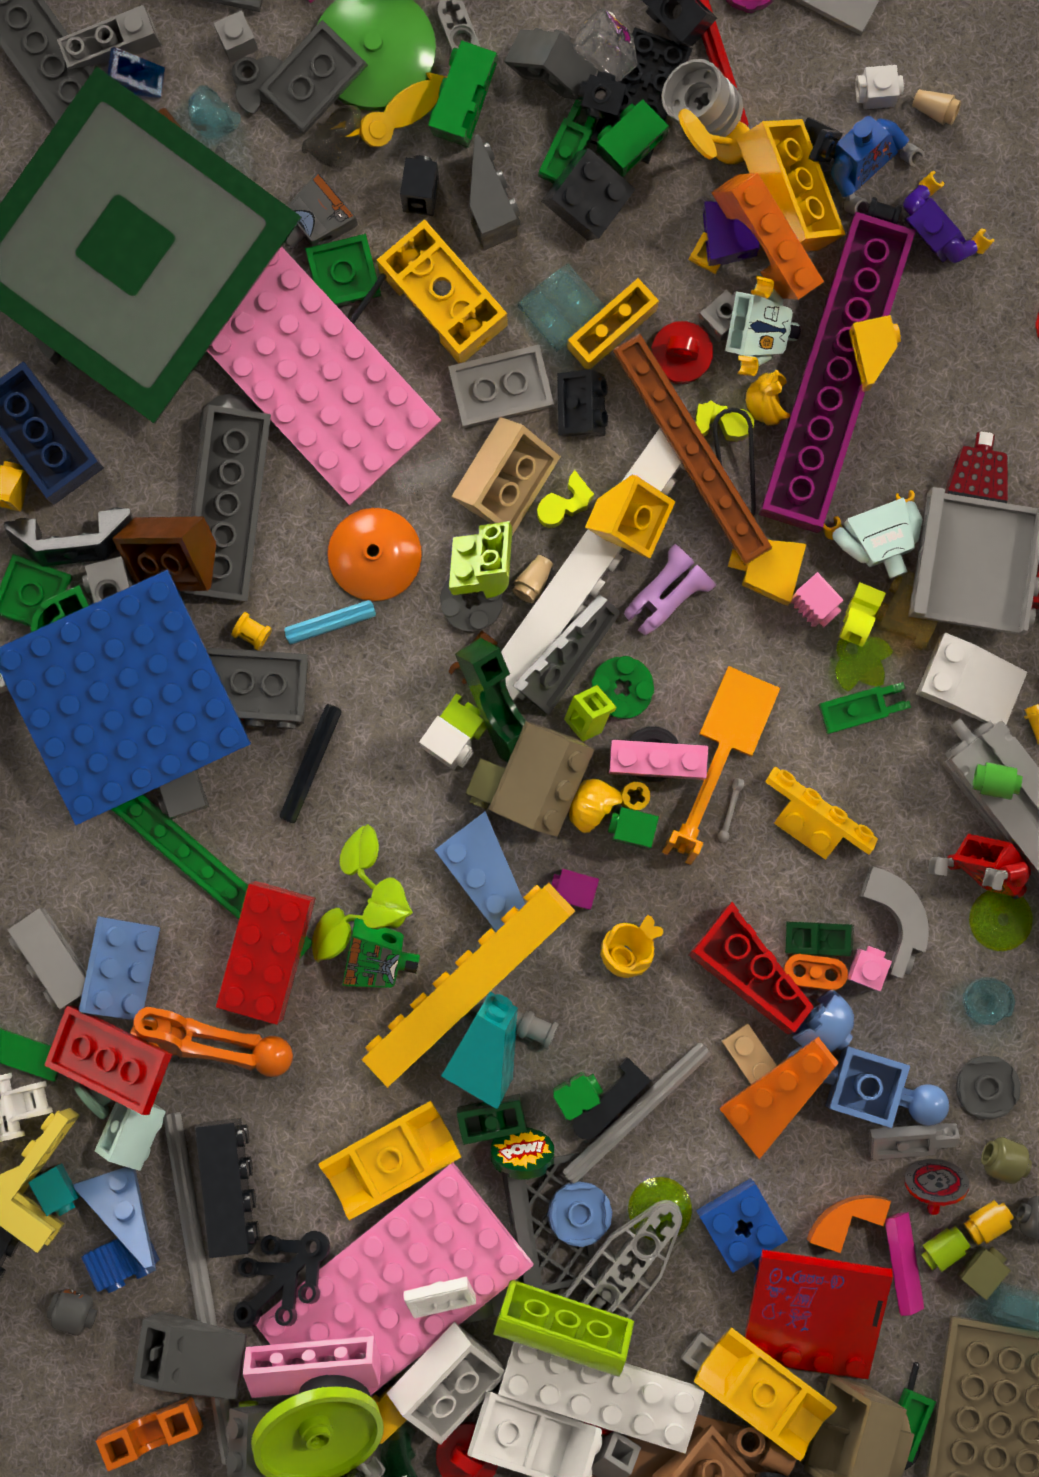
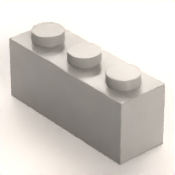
M45 908L37 909L7 929L11 935L8 939L9 943L16 953H23L29 962L26 965L28 972L34 980L40 979L46 988L43 994L52 1007L57 1006L59 1010L66 1009L67 1005H72L82 997L87 971Z

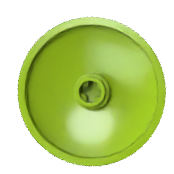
M322 1387L294 1395L271 1409L256 1426L252 1435L251 1448L257 1468L266 1477H340L357 1468L373 1454L382 1439L384 1425L379 1407L369 1395L348 1387Z

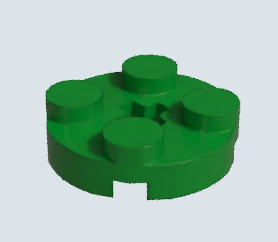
M630 656L614 657L602 663L596 670L591 683L592 687L598 685L617 707L615 712L609 715L616 719H631L640 715L647 709L654 694L653 677L649 669L642 662ZM616 680H621L623 683L626 681L630 682L631 686L628 688L629 695L625 696L623 693L617 695L614 692L617 688Z

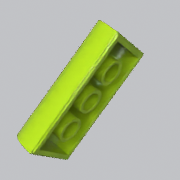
M512 1280L509 1282L493 1335L620 1377L626 1363L634 1321Z

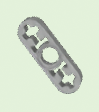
M441 0L437 8L438 18L451 52L454 47L458 48L453 40L460 33L468 34L471 38V44L480 46L463 1ZM452 5L453 9L459 8L456 11L459 25L454 27L451 16L449 14L444 15L447 12L446 7Z

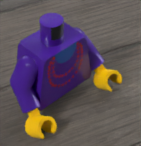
M930 172L919 182V186L905 198L903 207L909 214L905 221L913 230H916L919 237L942 263L947 259L950 262L957 263L974 255L976 252L983 254L994 242V239L989 240L983 235L986 230L980 229L971 240H965L961 231L932 198H928L944 186L943 181L940 184L935 181L933 175L936 172Z

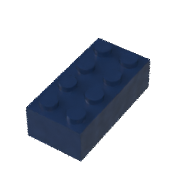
M24 361L0 378V436L46 499L55 505L103 470L104 467Z

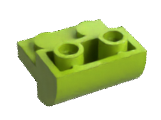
M509 521L480 525L479 534L453 538L449 589L452 595L483 591L486 598H492L500 595L507 589L509 585L512 526Z

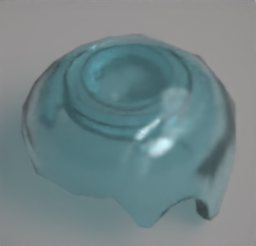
M981 977L974 980L966 987L962 997V1004L966 1015L976 1023L985 1025H996L1003 1018L1010 1017L1016 1002L1012 989L1002 980L993 977Z

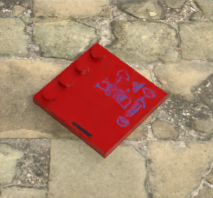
M762 1249L744 1337L784 1367L869 1379L893 1279L892 1269Z

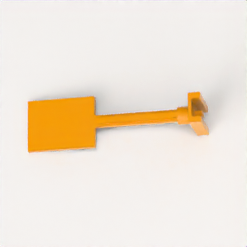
M728 666L699 735L716 741L718 748L686 823H682L679 832L673 830L666 841L662 853L668 855L673 847L677 848V852L681 854L684 852L688 853L685 863L689 865L699 855L703 842L696 840L700 832L698 826L730 750L734 749L752 757L780 691L779 687Z

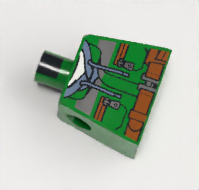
M355 918L342 985L392 988L395 986L398 970L417 973L420 955L402 952L404 935L401 932L386 927L371 929L365 925L362 919Z

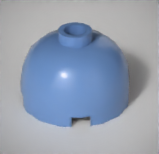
M832 989L817 999L821 1004L816 1006L796 1032L792 1033L794 1035L792 1038L802 1047L817 1037L821 1039L830 1052L836 1048L843 1050L851 1042L853 1036L850 1033L854 1026L853 1011L844 998Z

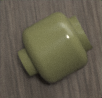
M998 1137L994 1141H989L981 1155V1162L984 1165L985 1172L989 1176L1008 1184H1015L1022 1177H1027L1032 1168V1161L1029 1159L1030 1155L1026 1146L1006 1137Z

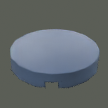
M577 1181L576 1183L565 1184L554 1193L549 1202L547 1216L550 1228L557 1238L569 1245L584 1247L595 1244L607 1232L611 1225L612 1209L610 1200L601 1189L591 1183Z

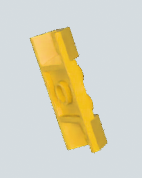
M430 1100L323 1160L318 1165L329 1179L350 1221L460 1159L462 1156L442 1117Z
M731 1327L715 1344L700 1366L693 1381L800 1462L804 1458L808 1445L823 1422L837 1408L836 1405Z

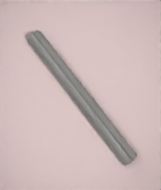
M697 1043L563 1170L568 1180L576 1183L710 1057L711 1053L708 1048L702 1043Z

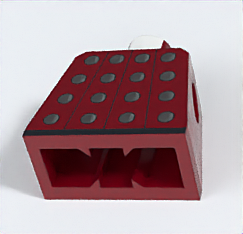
M977 432L974 447L963 446L959 450L945 493L1002 503L1008 502V456L1006 453L993 451L994 434Z

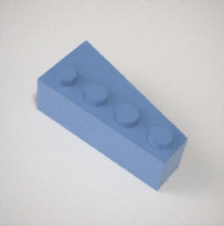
M483 812L435 849V852L496 932L504 925L500 919L515 906L519 911L525 905L486 812Z

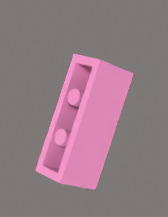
M612 740L610 744L609 774L704 780L707 776L708 746Z

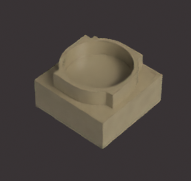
M830 1375L824 1397L836 1405L837 1408L823 1422L812 1438L803 1469L813 1477H901L905 1470L915 1436L910 1430L906 1414L907 1409L865 1383Z

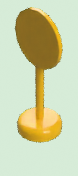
M685 108L679 111V121L686 136L705 158L711 160L716 157L725 164H739L744 161L737 138L750 130L746 124L739 121L735 129L726 137L709 134L701 121L688 109Z

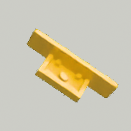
M777 767L771 770L765 782L790 799L776 818L775 825L825 860L843 837L866 854H871L878 841V838L874 836L871 829L862 824L858 825L848 818L844 810L828 804L817 791L812 788H806L797 782L790 772L783 769L780 770Z

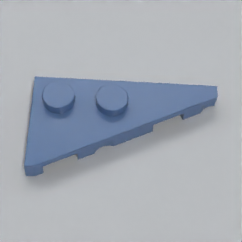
M124 1167L73 1184L77 1193L132 1253L137 1261L149 1272L156 1271L136 1170Z

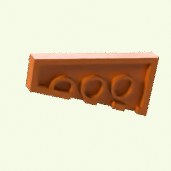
M817 1037L723 1104L720 1110L758 1159H760L836 1067L838 1061L821 1039Z

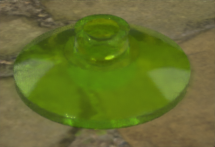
M986 891L973 903L969 915V924L974 937L983 946L995 951H1008L1020 946L1027 939L1032 929L1033 916L1031 908L1023 896L1019 899H1012L1009 895ZM1002 913L1008 916V923L1004 926L998 922V916Z
M654 1177L640 1183L633 1191L629 1200L628 1214L630 1220L655 1203L662 1200H670L678 1205L682 1213V1224L677 1235L679 1236L687 1228L692 1215V1204L687 1191L678 1182L666 1177ZM671 1212L660 1216V1224L656 1228L659 1234L660 1226L665 1220L672 1222ZM642 1220L635 1224L633 1227L636 1229L638 1225L642 1222ZM643 1236V1237H645V1238H647V1239H649V1240L654 1241V1240H653L651 1237H649V1236Z

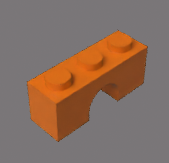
M189 1396L103 1432L96 1440L107 1471H111L137 1460L141 1455L164 1444L170 1446L197 1435L204 1425L193 1397Z

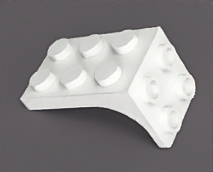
M487 1391L467 1455L532 1477H592L591 1467L594 1457L602 1446L601 1428Z

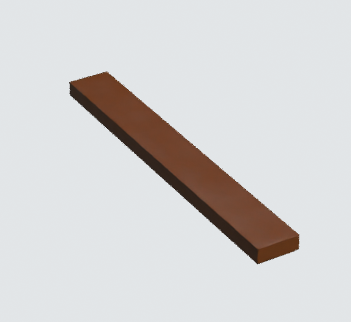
M641 334L613 349L615 357L744 566L772 549L771 544Z

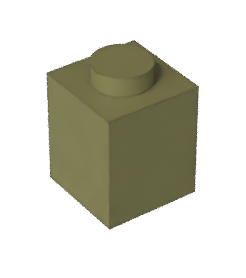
M480 758L466 791V795L471 797L469 803L487 810L488 806L491 805L505 768Z
M980 1245L956 1275L987 1300L1011 1270L1004 1265L1007 1258L993 1246L987 1250Z

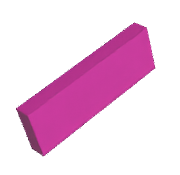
M904 1212L886 1218L885 1226L899 1313L901 1316H909L923 1310L924 1302L909 1212Z

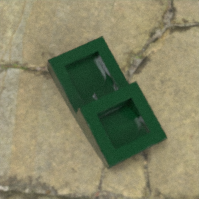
M787 921L785 953L853 957L854 925Z

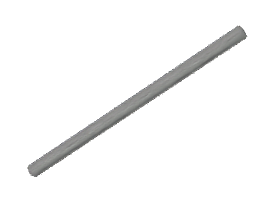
M180 1112L164 1115L163 1121L197 1321L217 1326L182 1116ZM211 1397L221 1462L223 1465H226L229 1438L227 1424L231 1403L229 1398Z

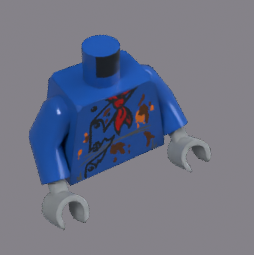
M866 116L861 121L855 123L853 129L836 144L831 176L841 196L846 197L844 210L847 213L854 215L857 212L858 205L864 210L869 209V202L864 198L856 196L854 192L898 153L897 150L901 149V159L913 167L916 166L912 162V156L915 153L923 158L925 157L922 149L912 143H908L909 138L895 122L886 119L874 120L871 116Z

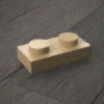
M748 1023L722 1040V1043L750 1084L777 1066Z

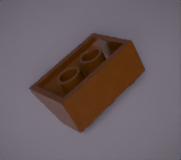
M204 516L135 517L113 538L135 584L168 569L178 591H208L211 588L216 541Z

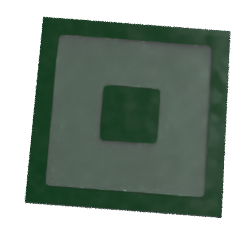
M96 66L0 203V311L155 424L302 217Z

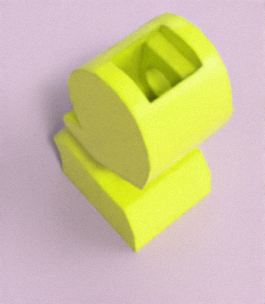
M713 401L698 404L695 423L703 436L708 434L710 424L722 410L728 409L727 406L718 405ZM741 409L749 415L754 426V418L752 414L747 410ZM731 412L720 418L718 424L725 440L738 442L749 436L747 421L741 414Z
M575 470L570 475L568 489L573 493L571 499H565L550 493L540 501L537 508V517L540 524L544 527L555 528L563 522L564 514L572 517L579 512L586 511L588 504L594 499V493Z
M859 582L846 610L839 638L863 647L876 620L874 617L886 593Z

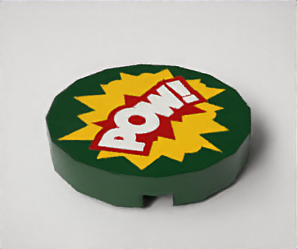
M527 1127V1132L495 1138L491 1144V1162L500 1173L502 1171L509 1173L508 1177L517 1180L537 1178L545 1174L548 1167H552L554 1163V1144L550 1137L543 1132Z

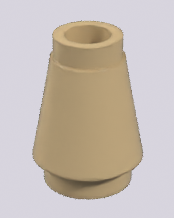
M919 89L913 100L912 107L942 125L945 123L952 125L959 112L961 101L955 99V95Z
M537 555L535 560L515 579V586L512 589L513 593L525 602L534 603L543 593L553 563L548 558Z

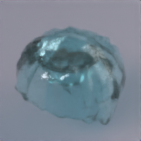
M207 85L199 86L189 97L188 113L191 126L205 139H220L240 126V114L231 111L229 105L224 103L218 94Z

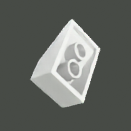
M944 633L937 640L916 695L984 723L991 721L993 724H996L999 721H1003L1006 725L1027 672L975 644Z

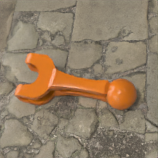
M145 1007L139 1010L130 1034L150 1041L149 1043L172 1053V1056L214 1060L236 1065L250 1071L256 1068L259 1073L268 1077L284 1074L290 1068L293 1060L291 1046L281 1037L267 1036L261 1038L259 1034H245L220 1029L192 1018H184L172 1011ZM152 1017V1018H154L155 1020H149V1019H144V1018ZM192 1037L214 1040L253 1050L252 1054L233 1052L191 1040Z

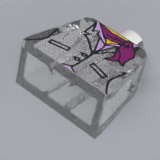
M599 8L580 26L573 49L598 71L615 75V81L620 82L637 67L633 35L631 31L616 19L613 13L606 11L604 8Z

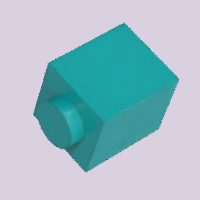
M62 1163L28 1182L46 1216L53 1212H56L58 1217L75 1208L73 1201L80 1197L74 1189L73 1182Z

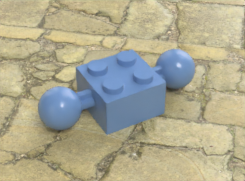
M801 1046L791 1051L786 1059H788L790 1056L795 1054L803 1047ZM846 1046L841 1051L837 1066L823 1081L831 1085L826 1107L890 1128L893 1126L898 1106L907 1108L916 1122L926 1126L936 1125L947 1116L949 1112V1099L946 1093L935 1085L925 1084L914 1090L905 1088L910 1065Z

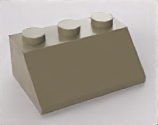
M525 721L489 810L532 830L558 837L595 749L575 737Z

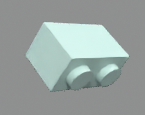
M116 1102L95 1152L109 1162L140 1171L144 1161L149 1157L150 1147L156 1133L162 1127L166 1111L153 1104L150 1115H141Z

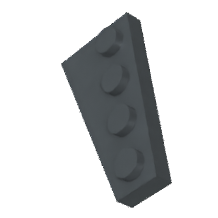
M598 595L513 686L536 707L549 715L615 622L620 611L608 599Z

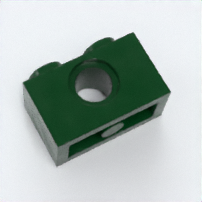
M520 1093L504 1097L498 1109L484 1101L457 1107L456 1115L463 1145L527 1132Z

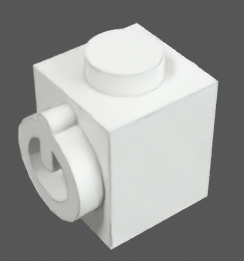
M897 65L866 67L863 75H857L855 82L857 103H863L864 109L895 107L899 96L903 95L904 91L903 76H898Z

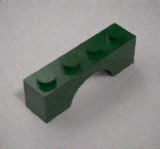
M479 638L455 653V656L498 756L508 763L526 720L515 706L508 692L506 677L510 675L500 648L483 638Z

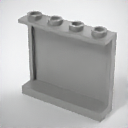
M932 487L927 493L908 617L1018 635L1026 633L1028 628H1032L1035 622L1036 609H1032L1033 596L1037 597L1039 593V578L1036 577L1039 565V508L947 494L943 488Z

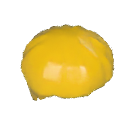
M599 779L584 780L579 785L569 808L571 823L582 833H590L591 830L600 824L605 814L611 812L614 805L622 803L621 792Z

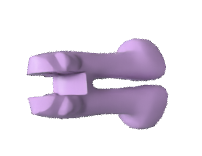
M675 543L668 551L667 565L632 600L624 612L628 621H631L636 615L640 614L645 606L653 613L638 629L645 636L662 625L691 594L696 591L709 592L716 586L714 581L696 564L668 596L660 599L663 591L694 564V561Z

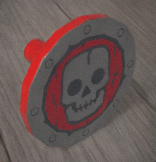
M926 1159L917 1161L909 1166L905 1173V1187L913 1197L928 1204L927 1212L929 1214L937 1215L940 1212V1206L956 1204L965 1198L969 1191V1178L961 1168L953 1163L939 1159Z

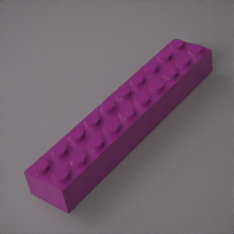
M855 212L759 515L818 534L822 530L865 395L849 330L853 323L890 315L916 230Z

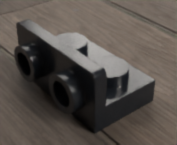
M593 369L557 373L558 435L562 437L586 434L605 436V427L608 425V413L605 409V396L608 392V385L604 375Z

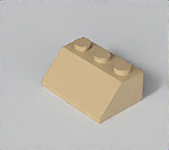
M500 417L451 497L469 511L491 524L509 521L512 526L513 536L561 456L524 425Z

